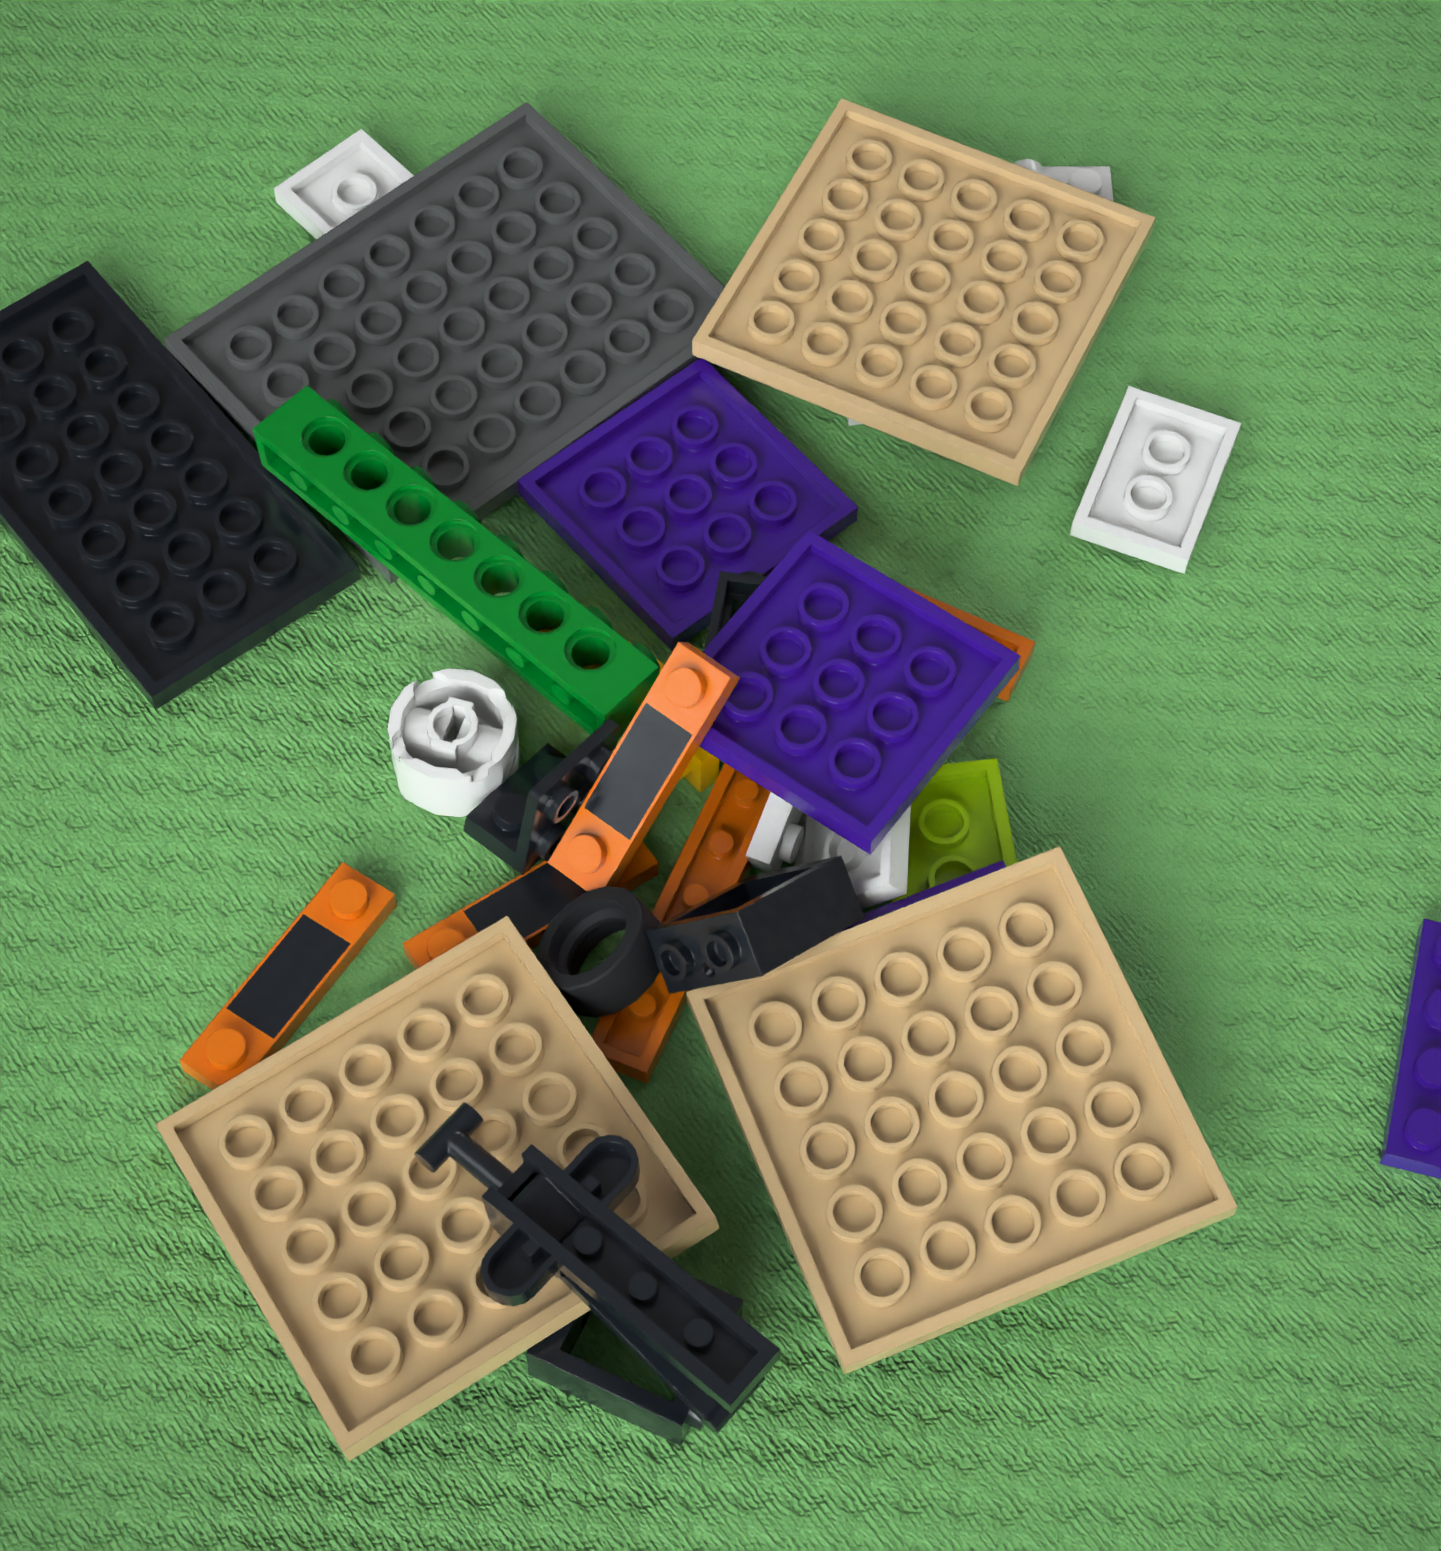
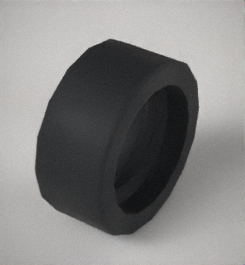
M605 886L587 891L568 903L550 921L539 941L536 958L577 1015L598 1018L614 1014L637 1001L656 980L660 970L658 969L654 952L645 931L659 925L661 922L639 898L626 888ZM625 930L617 948L604 962L588 972L579 974V970L587 955L600 941L615 932Z

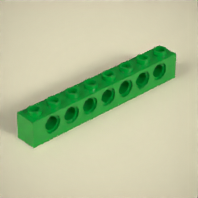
M305 386L252 428L261 464L269 472L590 735L611 718L621 726L618 739L623 736L660 674V666L657 659L644 645L638 642L631 644L614 631L608 618L599 609L593 606L585 608L568 594L565 585L555 574L548 570L540 572L524 559L522 552L511 539L505 535L495 536L481 525L474 511L461 500L451 501L437 489L434 481L422 468L416 465L410 468L394 455L392 448L383 437L376 432L368 434L356 425L349 413L338 401L332 398L326 401L309 386ZM457 557H465L459 560H451ZM501 592H508V593H509V594L503 595V596H496V595H495V594L501 593ZM544 628H554V629H555V630L550 631V632H539V631H538V630H541V629H544ZM590 664L601 665V667L596 669L582 668Z

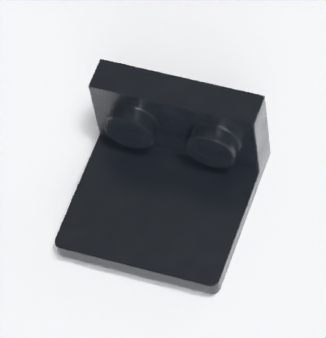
M609 718L568 756H565L547 743L466 816L463 831L521 875H524L541 858L549 861L616 748L621 726Z

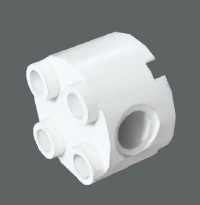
M448 668L432 672L433 679L424 681L420 685L415 680L402 690L391 706L387 730L400 794L406 800L413 802L414 805L435 815L463 817L467 816L518 770L520 761L518 725L514 707L506 699L505 691L496 681L473 670Z

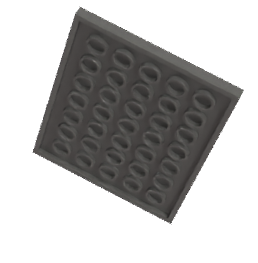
M526 102L170 334L164 340L168 352L255 444L256 441L252 428L305 386H309L326 401L330 398L338 401L346 409L356 425L368 434L376 432L383 437L392 448L396 457L410 468L414 465L422 468L431 477L441 493L453 502L461 500L466 503L480 521L518 494V479L698 360L699 357L692 355V340L725 287ZM335 526L390 584L399 578Z

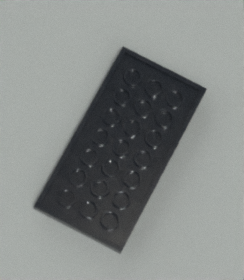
M89 261L82 263L0 311V522L155 710L361 579L358 564L295 493L262 466L259 453Z

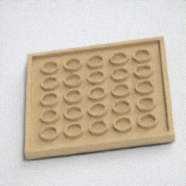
M841 98L692 340V355L1018 486L1153 232L1156 218Z
M1060 846L839 932L761 977L708 986L686 992L691 1011L844 1375L1226 1219L1236 1213L1238 1206Z
M508 916L155 1124L348 1461L353 1460L591 1310L560 1278L555 1276L532 1299L525 1304L517 1306L501 1305L492 1300L486 1292L480 1272L482 1259L492 1245L501 1237L491 1225L483 1203L482 1195L488 1188L451 1157L435 1173H432L414 1155L419 1147L463 1102L473 1107L484 1121L470 1137L513 1173L523 1164L522 1153L531 1144L564 1170L590 1142L598 1137L615 1135L628 1140L637 1152L640 1166L639 1181L633 1191L613 1212L670 1259L720 1229L713 1211Z

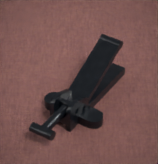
M463 1102L419 1147L414 1155L432 1173H435L451 1157L488 1188L482 1195L483 1203L491 1225L501 1236L483 1257L480 1269L486 1292L492 1300L505 1306L525 1304L553 1276L560 1278L668 1386L706 1427L718 1434L763 1383L765 1374L780 1359V1349L613 1212L633 1191L639 1181L640 1166L637 1152L633 1145L620 1136L605 1135L598 1137L590 1142L562 1170L531 1144L522 1153L523 1164L513 1173L470 1137L484 1121L473 1107Z

